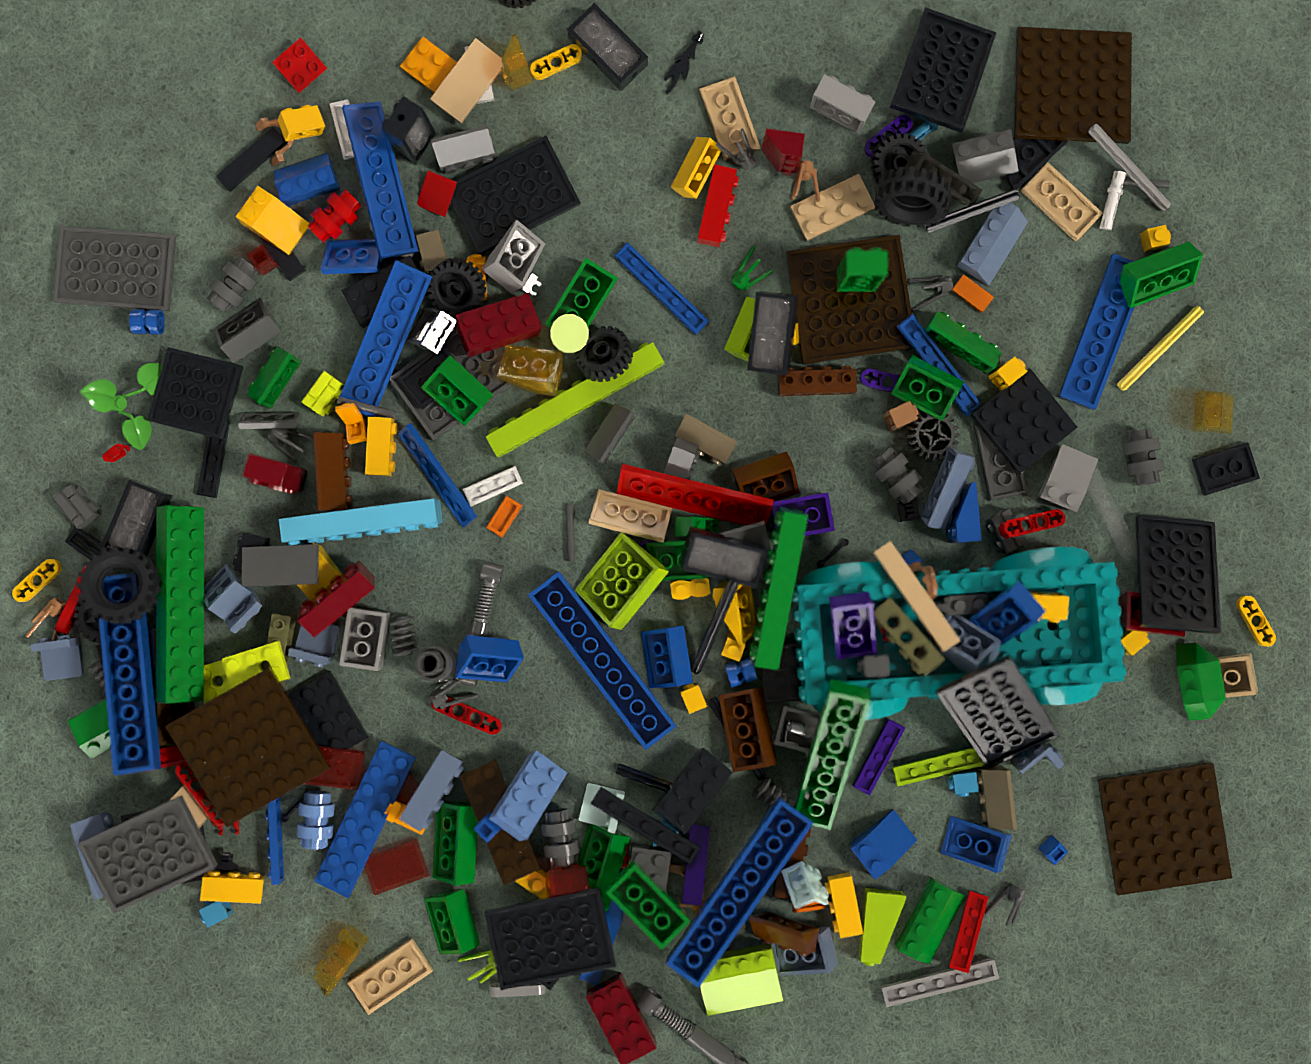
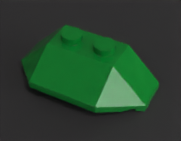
M1197 642L1177 644V671L1183 704L1189 721L1210 719L1226 700L1220 660Z

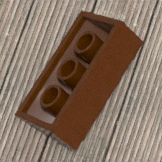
M315 432L314 449L318 511L336 512L350 510V506L353 505L352 495H349V487H351L352 481L351 477L348 476L350 458L347 457L346 449H349V443L347 442L346 435L342 433Z
M763 688L719 695L732 771L739 772L777 765Z

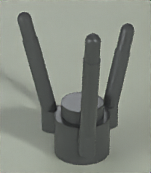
M742 128L740 131L746 149H743L740 143L737 142L736 146L739 149L737 158L720 143H716V146L730 157L737 166L741 165L744 170H748L755 165L756 160L753 157V151Z
M938 276L908 279L909 283L934 282L933 284L922 286V289L934 288L937 293L939 292L938 295L914 307L912 312L925 307L941 297L947 296V292L953 290L951 277Z
M272 428L268 434V439L273 442L272 445L279 448L293 462H297V459L282 445L287 444L301 453L303 449L290 442L287 434L314 441V437L287 428Z
M454 677L444 682L439 688L431 692L432 694L428 695L435 709L441 707L443 710L448 706L477 698L479 695L474 694L445 702L448 700L445 693L464 680L459 678L451 683L456 678Z
M1012 885L1011 888L1006 887L1005 891L985 911L984 918L1009 895L1008 900L1014 904L1005 925L1008 927L1011 920L1012 924H1015L1027 892L1015 885Z

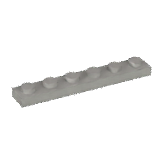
M990 958L971 963L968 974L950 968L882 985L881 990L885 1005L889 1007L997 980L999 976L995 960Z

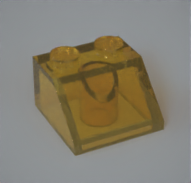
M514 34L501 59L503 67L500 68L506 86L510 85L512 91L533 83L530 68L517 35Z
M1213 391L1196 393L1193 432L1232 434L1234 396L1224 392Z

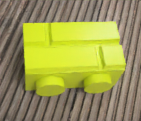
M323 371L301 402L323 417L325 414L329 415L334 408L333 403L341 395L344 384Z

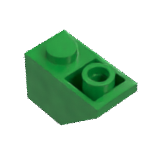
M676 517L675 536L687 537L690 526L718 533L719 519Z

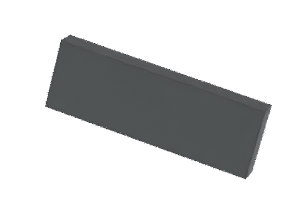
M300 412L243 413L238 425L239 429L297 428L300 421Z

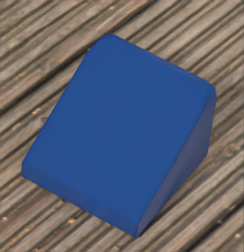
M909 550L901 555L908 566L915 562L921 563L922 561L913 550Z
M489 812L474 828L487 843L501 829L488 819L492 812Z
M1052 835L1038 848L1054 865L1068 853L1064 846Z

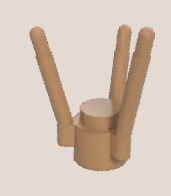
M800 161L792 191V200L798 195L801 180L807 181L812 177L816 200L820 202L817 169H813L814 164L811 161Z
M53 597L31 620L35 624L26 634V637H30L48 615L55 618L61 615L66 604ZM54 631L51 641L56 640L58 631Z

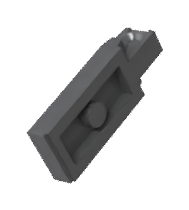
M987 593L948 594L943 597V600L933 602L944 615L973 614L987 605Z

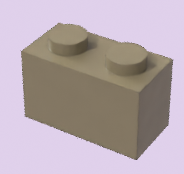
M439 230L416 235L417 253H421L422 260H419L422 272L425 271L429 275L439 263L447 259L442 235Z

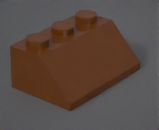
M787 451L733 469L739 492L774 501L800 493L794 465Z
M771 912L750 916L749 920L754 937L760 938L761 942L778 944L780 949H792L801 956H807L815 952L819 928Z

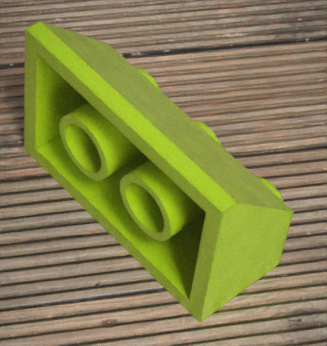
M746 297L724 348L730 354L747 362L749 360L755 298Z

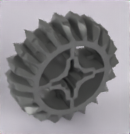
M923 412V417L919 414L917 415L918 421L911 422L915 427H908V430L913 432V434L907 435V438H913V441L909 442L908 445L914 444L916 446L912 449V452L920 451L917 457L920 458L925 454V461L930 456L932 462H935L937 457L941 461L944 459L943 454L946 455L948 447L955 449L953 445L959 443V441L954 439L960 436L959 433H954L958 426L952 427L951 424L955 420L948 421L949 414H946L943 421ZM934 421L930 430L920 429L924 422ZM940 423L945 427L948 437L941 432ZM935 432L934 434H935V436H937L938 438H935V439H933V441H932V436L929 435L928 433ZM919 435L926 439L927 448L921 444ZM936 442L946 443L943 449L932 451Z

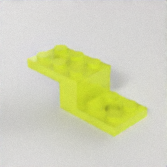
M280 641L204 665V704L263 671L261 663L264 660L269 662L280 682L290 679ZM217 676H221L223 679L221 686L215 684Z

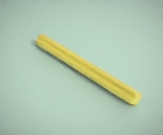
M1199 306L1194 307L1117 383L1118 388L1122 391L1127 390L1204 313L1203 309Z

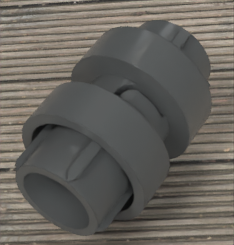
M241 256L234 264L228 260L221 269L226 273L221 280L215 277L208 286L213 291L207 299L225 313L232 305L236 308L239 307L244 300L240 294L245 288L251 292L257 284L253 278L259 270Z
M1150 428L1128 432L1129 443L1123 444L1124 455L1131 456L1132 464L1127 465L1128 476H1135L1137 486L1161 482L1159 472L1165 470L1163 459H1156L1155 451L1161 450L1159 438H1152Z
M890 447L872 461V465L877 470L874 474L880 482L887 479L891 485L887 489L894 499L898 497L902 503L906 504L924 490V487L919 482L922 477L915 469L909 472L906 466H904L909 462L902 452L897 454Z
M428 646L418 653L415 660V668L422 679L446 682L455 677L457 654L452 649Z
M568 808L545 811V821L540 823L542 836L548 837V842L543 844L544 857L550 858V865L555 868L573 865L575 854L579 853L578 840L571 837V833L577 831L575 818L570 817Z

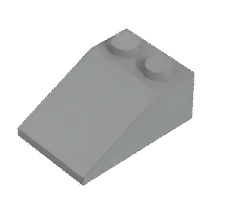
M515 220L489 255L482 270L510 293H513L524 287L545 243L518 220Z
M1061 444L1038 497L1077 513L1086 494L1098 459Z

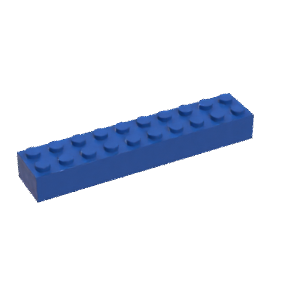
M561 571L528 594L645 750L677 727L674 720Z
M135 573L106 576L103 583L104 595L109 601L117 604L131 600L138 592L139 587L138 577ZM146 612L142 615V619H134L132 623L116 624L99 618L113 775L161 769Z
M781 797L777 798L666 957V965L698 988L701 986L813 825V821Z

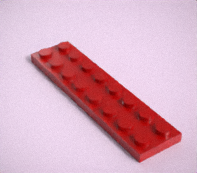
M622 464L616 493L744 526L764 521L766 527L774 501Z

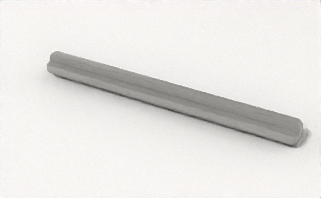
M1098 124L1090 127L1088 133L1161 211L1168 209L1171 203Z

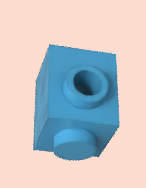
M965 770L949 774L950 778H947L948 789H951L958 797L969 796L971 792H979L975 771Z
M206 901L203 903L205 906L199 910L200 919L207 927L220 922L234 913L229 902Z

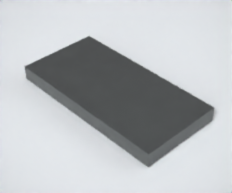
M974 426L989 501L1028 494L1024 472L1018 475L979 426Z
M319 545L242 548L243 587L319 584Z

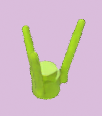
M492 950L458 959L459 962L490 955L487 958L489 965L467 978L468 981L492 969L479 981L482 984L496 973Z

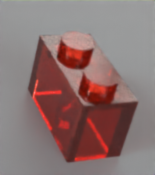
M579 864L571 865L569 869L553 867L545 875L548 898L590 889L586 866L580 867Z

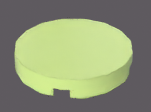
M565 314L553 322L550 338L558 350L564 353H575L586 345L589 338V329L581 317L574 314Z

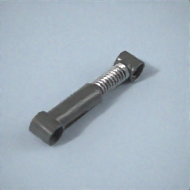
M484 562L481 572L483 588H481L482 591L480 593L482 594L479 595L481 598H478L480 601H478L479 605L476 608L478 610L476 611L477 615H475L476 618L471 619L468 635L487 637L490 623L487 622L490 617L488 614H491L489 611H491V604H493L491 601H493L492 598L494 597L493 594H495L494 591H496L497 584L501 582L504 565ZM464 679L459 684L476 687L478 680Z
M648 987L636 1003L638 1008L645 1014L660 1016L662 1021L668 1022V1025L674 1027L673 1029H676V1032L679 1031V1034L685 1035L686 1042L716 1064H749L742 1055L730 1050L696 1023L693 1025L689 1021L687 1022V1019L684 1020V1017L681 1018L679 1013L665 1005L661 995L652 988Z

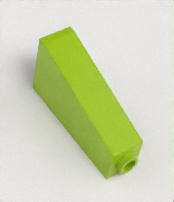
M865 888L861 922L863 934H860L858 958L864 965L874 966L875 964H881L906 901L904 892Z

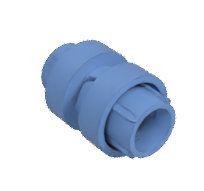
M307 791L304 793V801L299 802L298 815L304 817V822H300L297 825V837L301 838V846L303 848H326L328 839L333 837V824L328 822V817L334 816L335 803L331 802V794L328 791Z

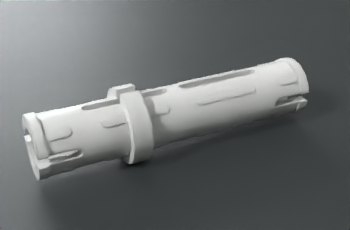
M1114 171L1111 185L1107 190L1108 198L1099 226L1100 229L1112 230L1120 195L1123 194L1122 187L1126 172Z

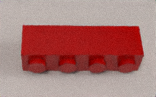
M714 164L697 243L720 247V243L725 242L727 231H723L725 224H729L731 213L728 212L729 205L733 206L735 198L732 190L733 187L737 188L739 176H736L737 169Z

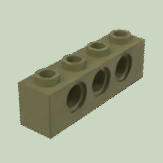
M891 598L874 611V624L879 629L883 628L887 632L885 636L892 644L896 642L900 647L898 650L905 659L910 658L914 663L912 667L919 675L923 673L927 676L944 661L942 655ZM890 619H896L899 624L897 627L891 628L887 625V622ZM903 634H909L912 640L909 643H904L900 638ZM916 649H923L926 654L923 658H917L914 656V651Z
M272 613L267 644L280 641L288 668L290 659L288 653L292 647L297 616ZM264 660L263 670L270 667L269 662ZM286 680L281 681V684L284 687V689Z

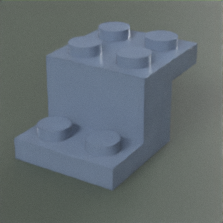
M225 564L204 586V602L207 609L225 620L229 630L235 634L244 628L247 621L253 615H256L262 607L255 590L252 587H243L242 580L235 575L233 569L228 564Z

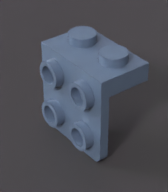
M331 624L313 638L301 625L296 645L289 649L288 656L294 657L293 660L305 663V660L311 661L312 665L317 667L331 664L340 632L339 626Z
M70 635L58 636L57 641H51V638L38 639V643L31 644L32 652H41L43 676L46 681L83 675L79 638L70 639Z
M1044 743L1013 757V760L1010 761L1020 774L1025 773L1044 756L1058 769L1065 765L1061 761L1063 756L1050 743Z

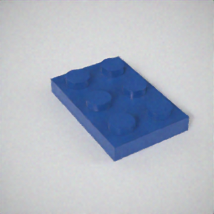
M375 239L327 241L321 264L322 274L379 272L381 259L379 258Z

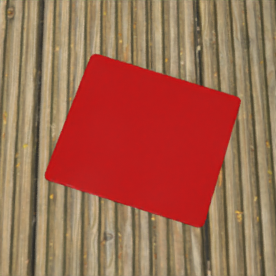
M428 170L417 201L418 206L445 217L457 182Z

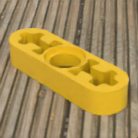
M571 44L534 61L530 66L532 77L536 80H542L579 63L582 59L580 47ZM573 50L577 57L573 58V56H570V51ZM562 54H565V57H567L566 63ZM559 58L562 61L561 65L558 67L552 66V59ZM545 62H548V67L550 68L549 71L546 67ZM536 67L543 68L541 74L535 72Z
M47 559L13 589V598L18 602L31 600L60 574L62 570L61 563L56 559ZM49 564L55 565L53 567L54 571H48L46 574L42 573L50 568ZM36 575L42 578L39 586L33 583V578ZM28 587L32 588L24 593L26 597L19 596L21 595L20 590H26Z
M1252 596L1239 597L1236 607L1256 642L1260 646H1272L1276 641V635L1255 598ZM1244 600L1250 601V604H1248L1249 609L1243 607L1245 604ZM1254 616L1260 618V624L1256 627L1251 622ZM1263 633L1269 635V637L1267 638L1268 642L1262 641V639L1264 638Z

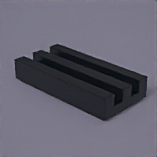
M75 527L65 540L67 544L90 560L93 559L91 557L92 554L73 542V538L94 553H102L77 535V532L100 548L102 543L83 529Z

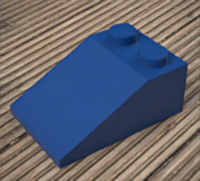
M976 482L966 484V487L961 490L959 504L954 508L952 521L948 528H946V538L950 540V543L981 541Z
M1018 581L989 602L969 620L1001 640L1000 646L1036 624L1046 611L1022 583Z
M893 809L848 845L876 880L890 869L917 839Z
M951 816L941 854L999 873L1002 872L1012 834Z

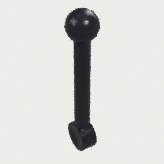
M842 539L839 546L823 560L817 562V566L820 568L824 567L826 561L843 546L849 544L848 539Z
M304 796L287 814L281 816L282 822L289 820V816L299 807V802L304 801Z

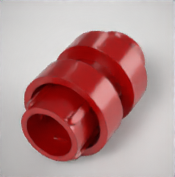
M347 189L339 196L333 192L326 199L329 205L324 210L318 206L311 213L314 220L307 227L323 243L331 236L336 240L343 233L340 227L345 222L352 225L359 218L355 212L362 205Z

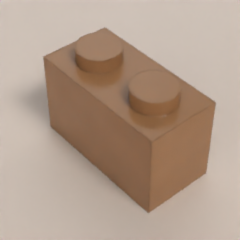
M909 401L883 414V417L890 432L917 420L919 413L915 404H911Z

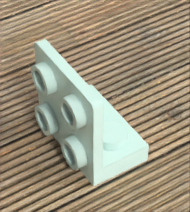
M588 783L579 821L608 828L607 832L615 833L618 820L591 805V801L599 790L600 785ZM601 786L624 799V791Z
M801 861L781 871L794 908L799 909L814 901L823 905L829 904L827 899L829 895L826 888L822 886L820 881L822 876L817 868Z

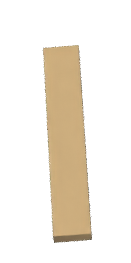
M890 541L876 550L873 554L941 651L944 652L959 642L958 636Z

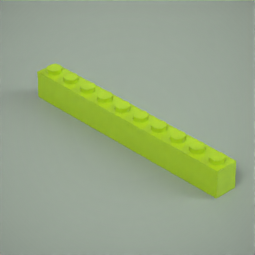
M646 342L638 347L639 350L633 353L632 362L628 364L629 368L627 370L623 369L624 373L622 375L616 374L618 378L613 379V377H610L608 382L603 379V382H598L597 379L594 382L590 378L583 382L578 380L571 385L572 388L569 390L562 389L555 394L556 397L553 399H544L538 403L539 406L533 410L532 408L526 409L521 413V417L517 419L513 417L507 420L505 426L501 428L497 426L489 430V435L485 437L496 456L500 458L663 366L664 361L654 343L649 344Z

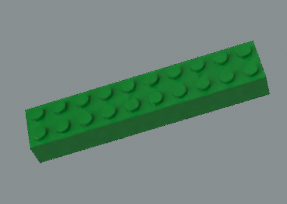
M161 506L157 507L156 566L158 568L157 574L162 580L159 582V587L162 588L161 593H157L156 599H158L156 604V702L204 701V507Z

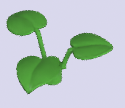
M146 363L138 369L137 381L143 387L136 391L115 396L117 392L116 386L111 381L105 379L93 381L80 390V393L96 411H118V414H123L130 418V420H125L122 423V433L128 443L138 450H142L149 441L152 427L144 416H136L134 418L133 415L124 411L127 406L126 398L145 390L150 395L155 394L163 367L160 363Z

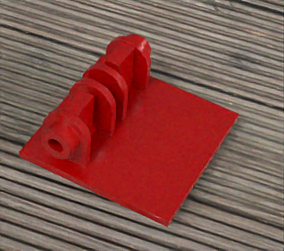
M301 37L272 62L298 93L304 90L327 69Z

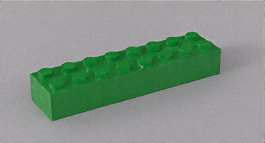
M780 507V511H776L774 523L777 526L776 531H772L771 535L773 547L772 550H769L767 556L769 568L765 569L764 572L765 588H761L760 592L762 605L758 607L756 614L758 626L755 625L753 629L755 642L754 645L751 644L749 656H751V660H753L756 667L778 670L808 518V515L803 511Z
M830 680L794 803L796 809L813 821L812 826L831 830L869 708L870 688Z

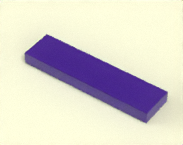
M889 718L886 720L852 785L854 788L869 796L871 795L905 730L904 726Z
M692 825L690 828L689 840L699 845L700 849L691 864L686 862L682 904L702 906L709 826Z

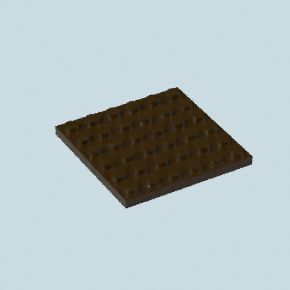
M1018 27L1016 35L1014 138L1097 142L1088 131L1094 124H1098L1114 143L1129 144L1131 141L1132 32Z
M900 235L786 251L791 291L793 295H799L796 323H798L803 365L913 349L896 327L912 315ZM851 248H861L862 251H870L871 248H881L882 251H888V275L875 292H837V267L846 252L850 251Z
M271 666L165 726L226 827L331 767Z
M1210 762L1098 779L1116 895L1232 879L1214 763Z

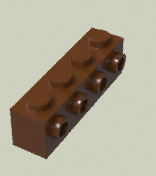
M841 366L836 370H832V367H820V370H813L812 367H803L801 371H794V368H790L789 374L778 375V397L846 395L857 392L856 369H851V366Z

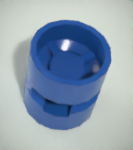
M144 309L131 310L129 316L131 332L133 334H147L148 332L151 335H162L165 328L164 313L162 310L152 309L147 312Z
M750 656L740 659L739 663L732 661L724 664L731 688L742 685L743 681L749 683L757 680Z

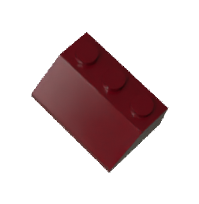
M766 128L761 151L777 171L783 175L791 176L793 173H797L802 158L805 134Z
M1127 591L1119 597L1120 619L1125 630L1185 636V631L1140 627L1139 593Z

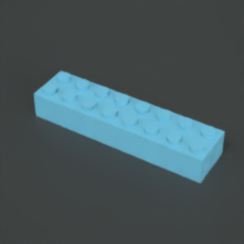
M437 499L279 519L281 542L288 543V546L305 545V541L315 544L324 543V539H327V541L343 540V536L351 539L362 538V534L378 536L381 535V531L389 534L400 533V529L403 528L404 531L419 530V526L427 529L437 528L438 524L443 523L440 500Z

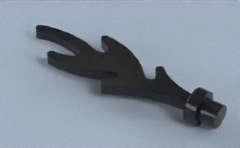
M698 31L696 35L694 34L692 37L693 43L690 47L674 59L675 62H680L664 78L667 81L671 76H674L670 88L666 91L667 95L676 86L681 73H683V80H686L690 68L688 56L691 55L692 59H695L697 44L701 45L703 42V32Z

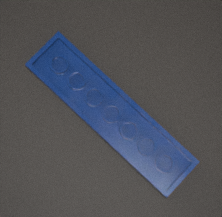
M381 101L343 105L342 111L379 258L417 253L418 247L393 148L382 130L385 116Z
M1116 254L1111 255L1058 397L1092 410L1097 408L1134 307H1128L1120 282L1123 265L1134 261Z
M397 260L395 261L341 392V397L379 406L432 279L431 275ZM358 409L362 414L370 417L375 416L374 413Z
M383 740L380 742L314 882L346 898L351 896L387 821L388 815L385 812L389 804H394L417 757Z

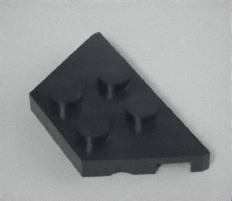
M1016 138L1013 142L1018 172L1007 175L1011 190L1020 188L1063 148L1068 141Z

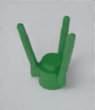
M755 246L751 247L738 270L732 276L731 283L741 292L744 289L747 291L751 286L773 273V269L749 282L751 278L748 275L761 260L757 259L746 272L742 270L755 250Z

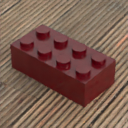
M529 293L455 316V320H457L455 327L467 358L539 336L542 329Z
M249 453L242 476L249 478V483L295 494V491L302 492L308 470Z
M360 560L356 563H350L344 569L345 572L343 574L334 576L330 580L331 584L326 588L321 587L314 594V598L311 600L307 599L300 605L298 622L313 638L375 588V576Z
M621 973L587 990L586 999L620 1064H629L657 1049V1041L641 1010L636 1005V1001Z

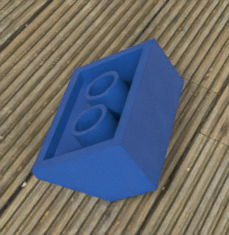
M329 153L274 171L275 185L280 200L288 207L340 189Z
M684 625L642 631L641 636L650 689L677 687L693 683Z
M466 635L458 649L455 677L509 682L524 659L519 640Z

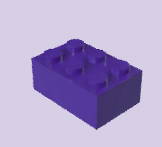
M828 492L773 502L771 518L774 531H776L777 526L774 523L776 511H780V507L803 511L808 515L804 536L835 531Z
M869 591L830 596L833 647L837 660L877 655L873 602Z

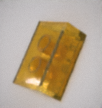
M350 925L348 929H342L337 936L340 939L336 945L332 944L326 952L329 956L325 961L321 959L314 969L317 972L313 978L327 997L370 939L353 925Z

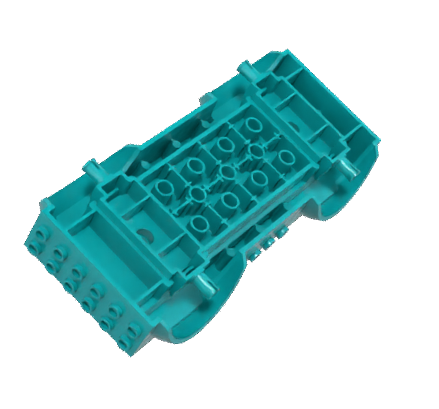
M1049 547L1007 556L995 562L991 571L987 567L977 568V572H970L969 569L957 570V573L950 574V570L938 571V575H935L937 596L932 601H941L948 594L986 592L988 604L1018 581L1028 591L1059 592L1069 596L1067 620H1060V622L1056 623L1055 630L1051 631L1047 627L1048 619H1040L1036 624L1000 646L998 656L992 661L994 662L1010 654L1040 704L1068 705L1084 702L1096 697L1103 683L1124 681L1126 667L1122 656H1124V646L1121 644L1123 629L1119 624L1121 608L1117 601V597H1119V588L1116 585L1118 571L1117 567L1114 566V562L1095 563L1090 554L1081 548ZM851 562L820 568L805 575L800 585H794L792 601H794L795 609L792 610L793 621H796L794 638L798 642V648L795 651L796 659L799 661L797 676L801 681L799 698L805 704L812 705L820 713L831 679L870 688V704L865 720H870L900 712L905 708L910 697L928 696V699H939L936 692L937 688L967 675L959 670L927 636L929 632L880 562ZM923 572L918 573V576L915 577L918 579V581L925 589V591H927V585L922 582V579L925 577V574ZM869 591L873 602V612L891 598L942 655L944 661L927 676L922 673L921 675L914 673L910 670L911 666L907 664L910 658L905 659L898 651L900 647L896 642L892 644L889 640L888 643L882 640L884 636L880 634L878 627L874 624L877 655H887L889 659V675L861 676L856 671V661H859L860 657L839 660L836 658L833 647L829 597ZM976 613L961 614L960 616L970 621L969 619ZM893 619L887 622L889 627L895 625ZM903 634L900 639L904 643H909L912 637L909 634Z

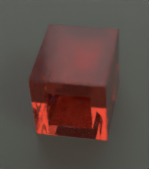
M263 244L246 254L256 270L263 276L279 266L270 251Z

